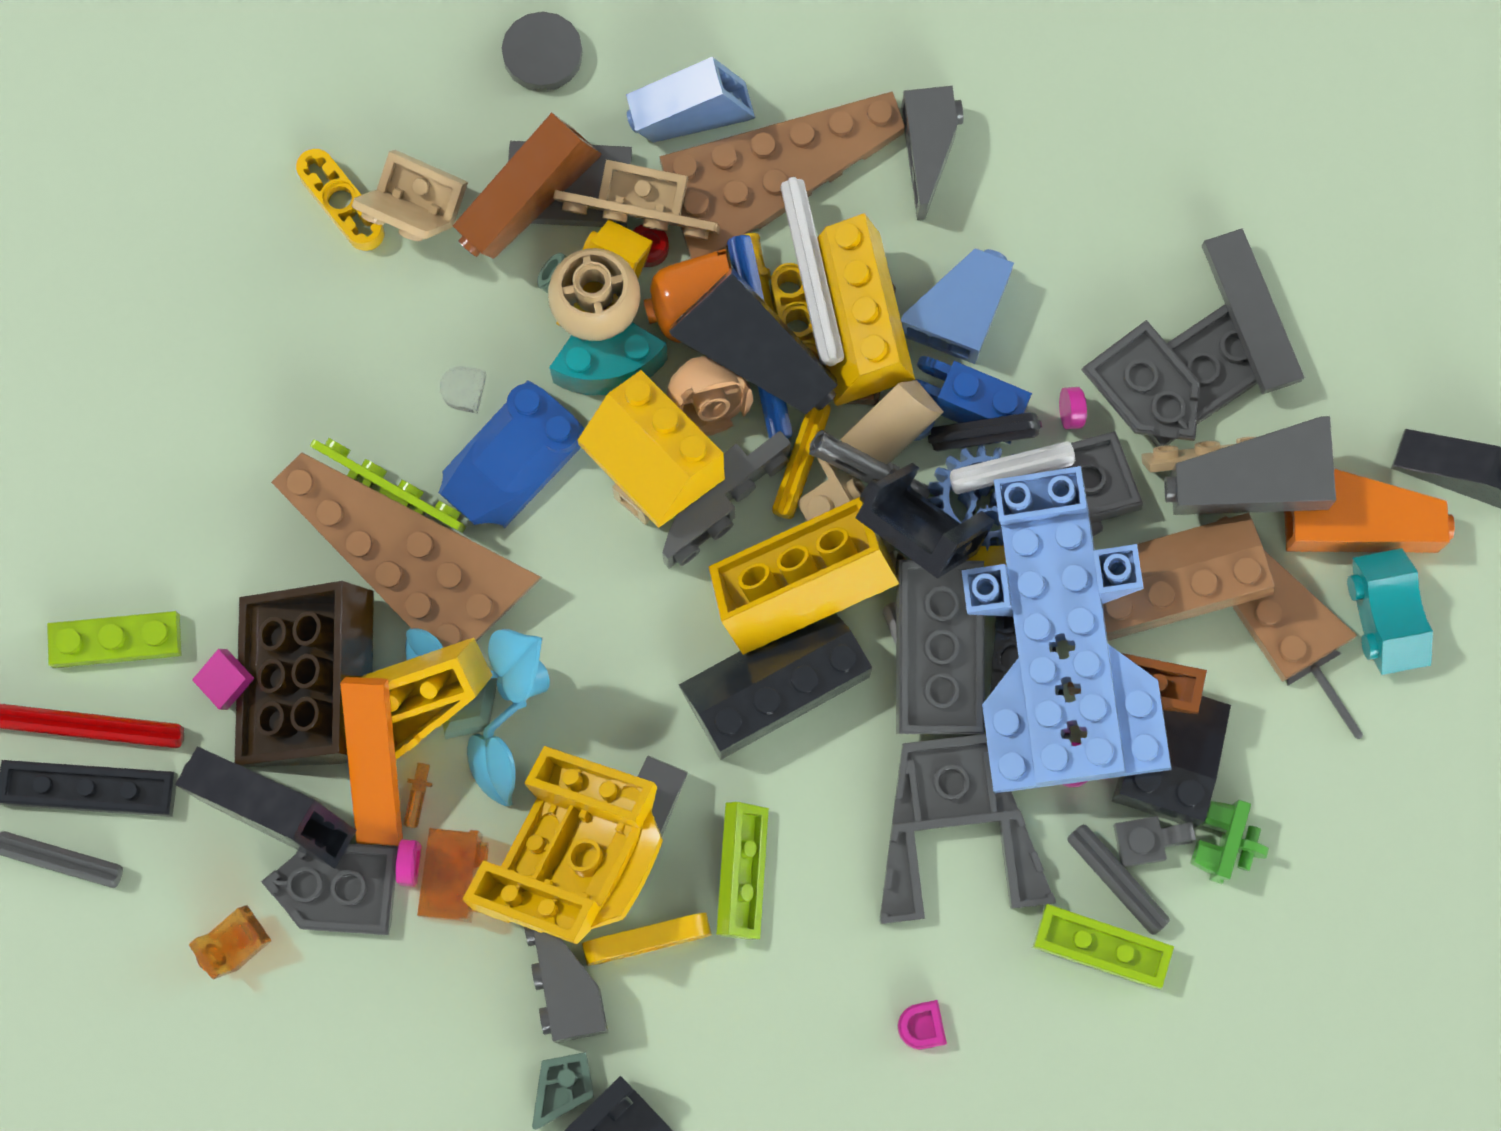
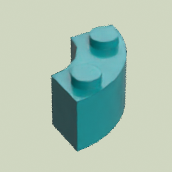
M633 322L620 334L602 341H588L571 335L549 367L552 381L557 386L571 392L593 396L607 395L640 370L649 378L652 377L668 360L666 342Z
M1403 548L1353 557V575L1348 576L1347 587L1351 599L1357 602L1364 632L1361 644L1366 659L1374 660L1381 675L1431 666L1433 630L1426 618L1422 605L1418 571Z

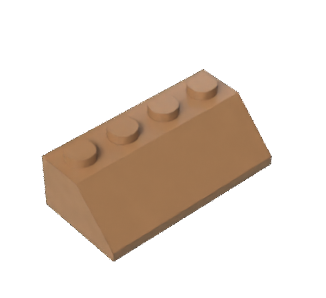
M1244 513L1137 544L1144 589L1103 604L1107 639L1110 641L1274 595L1275 585L1250 513Z

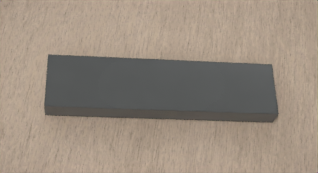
M1243 228L1204 240L1202 249L1262 395L1302 382L1305 377Z

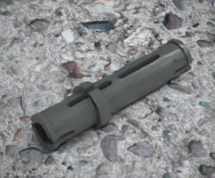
M823 430L815 435L809 448L810 455L826 461L868 484L872 480L879 481L885 478L895 468L897 470L900 469L899 466L891 462L885 464L851 445L834 438ZM914 479L911 483L912 489L928 499L930 494L928 485Z

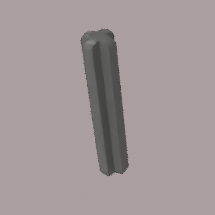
M1087 825L1079 826L1067 838L1068 843L1150 934H1157L1169 923L1168 915Z
M6 831L0 832L1 856L111 888L117 887L121 880L123 867L116 863Z

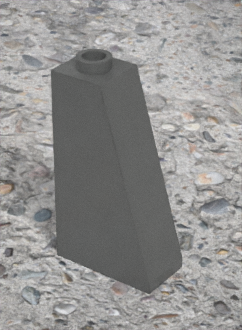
M1320 416L1176 463L1171 472V477H1165L1164 493L1166 503L1173 502V515L1329 510L1336 501L1330 416Z

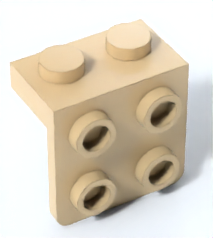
M392 150L388 153L377 190L355 197L352 207L362 212L361 217L371 223L379 225L387 223L398 228V233L401 236L413 241H422L453 227L452 225L455 223L468 182L402 152Z

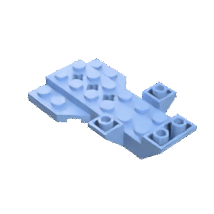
M1081 466L995 479V494L999 522L1002 528L1006 565L1000 564L961 570L968 615L1009 616L1014 618L1019 658L982 704L993 791L995 793L1171 770L1159 682L1148 672L1110 646L1107 639L1103 604L1144 589L1137 544L1095 550ZM1067 640L1069 645H1075L1074 651H1068L1069 658L1060 659L1057 652H1052L1053 647H1058L1057 642ZM1068 682H1072L1075 688H1081V694H1074L1076 700L1073 702H1066L1064 696L1058 695L1059 689H1064L1063 685ZM1078 725L1081 731H1087V737L1080 738L1082 744L1078 746H1073L1069 739H1064V734L1070 732L1069 728Z

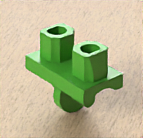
M1237 800L1231 805L1210 801L1207 815L1202 825L1223 832L1219 846L1202 840L1197 841L1190 864L1211 873L1209 880L1223 884L1224 880H1230L1238 853L1241 854L1237 868L1245 871H1250L1254 857L1267 858L1269 848L1258 843L1261 828L1249 825L1246 837L1242 839L1251 803Z

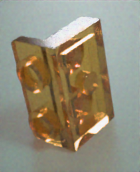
M429 828L417 916L472 923L473 912L477 911L472 910L462 899L482 861H488L489 843L482 842L483 835L480 831L470 830V832Z

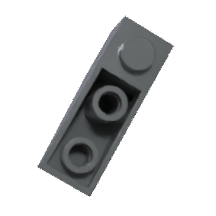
M524 927L528 947L536 945L539 963L531 964L536 991L544 989L547 1007L539 1008L543 1034H551L553 1042L560 1043L608 1033L601 990L561 938Z

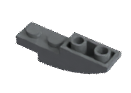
M781 431L777 432L749 455H746L737 443L724 453L725 480L678 513L673 521L662 552L664 564L668 569L676 563L683 566L690 562L700 552L698 546L710 537L717 540L725 535L733 527L732 520L735 519V506L730 501L732 499H735L736 502L743 500L756 488L754 482L766 473L769 476L777 474L788 464L789 459L787 457L790 456L791 443Z

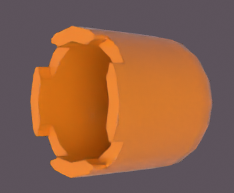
M726 249L666 266L653 276L650 284L651 298L644 300V306L649 323L658 322L663 335L669 340L683 343L670 334L671 324L732 268Z

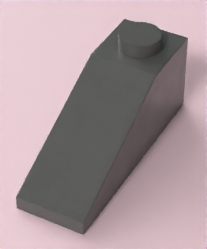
M953 85L904 90L901 110L905 126L904 132L917 220H924L926 218L955 140L957 125L963 124L962 101L954 99Z

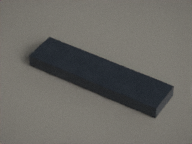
M1 760L0 805L173 817L176 793L175 783L177 782L178 774L171 771Z

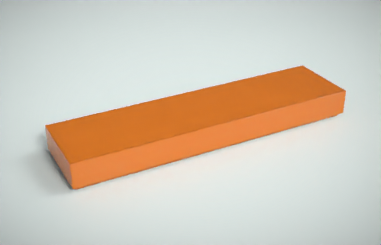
M345 677L340 685L354 824L357 830L355 832L356 843L398 846L401 839H403L389 682L388 679Z

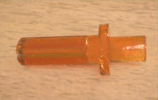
M417 762L414 779L407 778V783H412L403 822V825L406 827L417 828L419 825L426 788L433 786V783L427 782L430 769L429 764Z

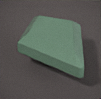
M498 678L490 679L471 702L443 723L445 739L483 732L484 728L490 724Z
M586 1052L542 1060L532 1123L534 1130L545 1126L594 1098Z

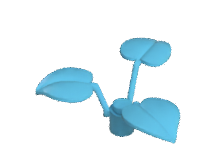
M412 628L406 631V660L444 648L435 636L423 629ZM501 629L492 633L489 640L488 656L493 669L490 670L493 675L490 679L498 678L497 689L504 700H511L513 704L484 728L483 735L474 734L470 736L467 746L468 764L476 783L487 796L504 806L514 805L512 803V794L516 781L515 763L506 743L501 738L493 736L494 731L517 710L526 707V700L528 698L546 692L550 685L548 671L544 664L539 661L542 638L524 635L510 629Z

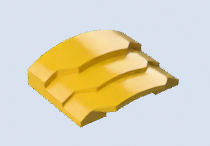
M544 746L524 782L537 799L501 866L482 861L462 900L474 911L506 923L513 922L540 933L545 932L577 945L591 929L623 920L645 884L663 842L652 813L657 785L652 781Z

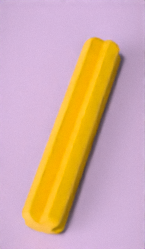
M829 404L820 411L814 407L804 416L772 507L773 514L785 519H792L794 517L798 501L802 495L815 458L809 454L810 443L819 431H824L831 410Z

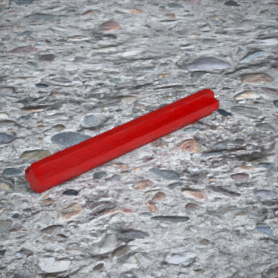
M0 704V728L169 748H180L184 740V727L177 723Z

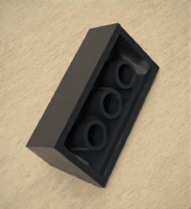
M834 613L744 655L739 651L679 684V688L719 759L722 760L870 678L872 666L851 630L837 613Z

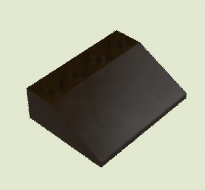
M337 581L239 597L237 660L254 677V680L236 700L234 763L242 767L348 763L340 683L345 677L361 678L363 675L373 672V590L345 581Z

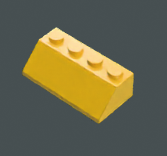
M865 213L825 227L817 239L844 352L843 361L836 363L834 366L826 365V367L837 378L838 386L833 389L837 394L833 401L836 406L895 387L898 383L913 381L915 377L880 232Z
M860 497L708 566L721 622L743 655L899 584L890 554L882 537L855 518L863 504L859 500Z

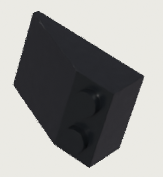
M1202 696L1198 714L1163 710L1171 770L1119 777L1112 802L1180 824L1192 823L1193 828L1202 824L1205 821L1217 780L1231 705Z

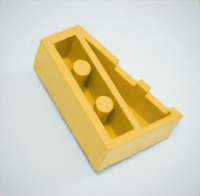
M473 637L363 675L361 678L388 679L395 757L397 760L408 750L410 751L435 728L440 727L471 702L493 675Z

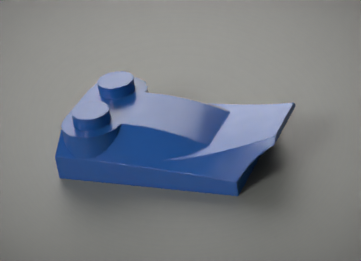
M527 380L524 384H520L511 390L507 397V402L442 471L443 479L438 493L474 525L494 523L506 528L580 450L578 438L585 428L544 389Z

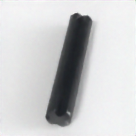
M1027 412L935 426L931 429V435L928 436V443L932 444L935 451H945L1035 438L1039 435L1042 423L1041 420H1038L1036 413Z

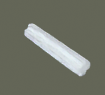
M1066 441L954 469L950 473L951 486L956 494L993 486L995 479L1069 467L1074 464L1075 452L1071 443Z

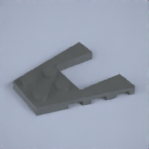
M986 734L902 744L880 911V924L925 919L914 831L999 821L1010 908L1056 903L1012 792L995 793L993 791Z

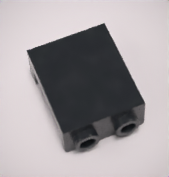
M910 463L899 470L896 468L891 470L885 478L879 481L872 480L860 496L859 500L863 504L855 518L938 579L977 554L995 520L983 511H980L960 524L912 489L911 483L919 467L914 463Z

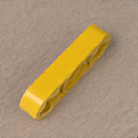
M309 149L303 152L296 163V170L303 185L353 247L362 251L377 248L384 239L383 225L374 224L361 217L362 212L352 207L354 198L361 196V193L327 152L321 149ZM315 163L318 167L322 166L329 182L323 185L320 178L314 172H310V165ZM347 191L352 195L350 204L342 209L330 206V197L335 192ZM358 214L362 223L367 227H371L372 234L367 237L363 233L359 234L352 217Z
M698 913L583 942L582 946L586 964L591 966L711 936L712 933L707 913Z

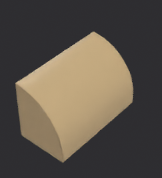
M917 380L901 382L840 440L870 455L874 459L888 464L944 411Z

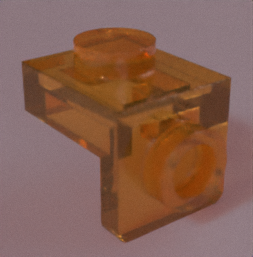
M245 905L232 912L209 934L195 938L189 943V947L195 954L199 966L212 979H216L238 971L272 940L249 906Z

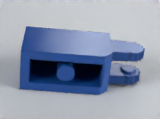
M921 356L917 363V367L922 372L945 381L941 389L922 380L915 379L944 411L941 416L957 423L1025 413L1032 395L1031 392L957 361H954L951 366L929 356ZM1007 441L1005 443L1011 445L1012 441Z

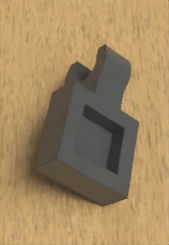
M1158 816L1119 822L1113 825L1120 862L1124 868L1165 861L1167 859L1166 847L1190 844L1196 840L1192 823L1161 829Z

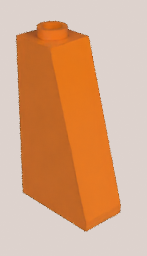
M1334 469L1336 501L1329 510L1284 511L1286 552H1384L1403 548L1405 552L1438 553L1450 543L1455 531L1454 517L1452 514H1448L1446 500Z

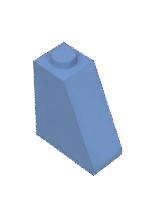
M710 57L626 94L630 110H627V119L630 127L635 133H639L653 143L737 124L755 118L746 82L714 57Z
M975 248L903 314L901 323L905 338L975 364L1007 286L1014 262L1008 261L1006 256L995 250L987 249L982 251Z

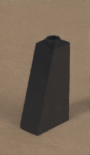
M733 267L670 326L669 332L677 340L805 414L814 407L820 411L837 394L833 390L838 386L837 378L824 364L820 363L815 354Z
M198 746L185 764L180 777L175 783L176 786L197 800L334 869L357 831L316 800Z

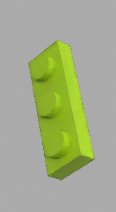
M177 611L47 623L48 665L52 668L182 656L180 614Z
M742 802L725 803L716 935L747 940L760 939L769 808Z
M1046 904L1032 948L1160 990L1164 984L1174 946Z

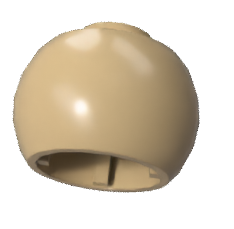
M600 248L584 249L567 256L554 270L548 288V303L559 325L569 334L588 341L606 340L623 332L636 316L641 299L640 285L629 263L620 255ZM593 281L604 285L596 293H588L583 290L587 283ZM613 294H616L618 297L617 302L608 308L612 302ZM577 302L578 305L587 312H582L574 307V303Z

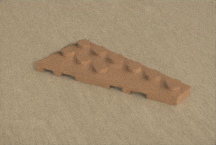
M893 91L659 156L662 171L688 176L681 216L718 223L720 226L719 235L709 233L708 240L683 235L690 259L722 249L728 251V239L751 233L757 228L761 229L784 214L786 210L780 188L782 182L788 181L791 177L802 179L809 197L812 195V191L827 181H834L842 175L844 170L861 159H867L903 135L905 126ZM680 227V228H681V231H682V234H683V233H684V228H683V227Z
M300 453L271 482L411 629L419 628L431 633L439 640L443 647L473 637L477 642L543 578L305 453Z

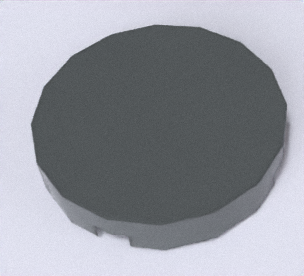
M544 11L530 13L516 20L505 33L501 47L505 69L515 82L531 90H536V88H547V91L554 90L570 82L580 69L583 53L580 35L572 23L559 14Z

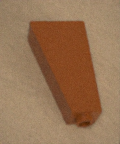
M551 112L452 225L462 235L458 240L459 243L475 257H478L481 253L494 259L555 201L553 198L555 190L565 191L602 154L572 126Z

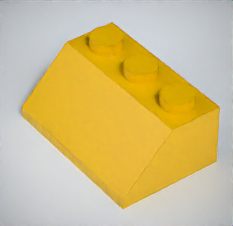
M642 370L607 394L578 438V445L658 528L725 480L724 453Z

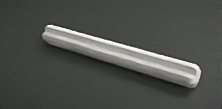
M791 177L788 181L782 182L780 188L819 361L821 364L834 366L844 359L837 321L805 183L802 179Z

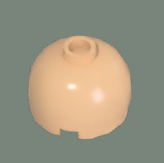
M707 356L692 358L682 365L671 377L666 394L706 436L720 433L732 427L731 419L740 411L744 417L749 412L754 401L752 390L745 378Z

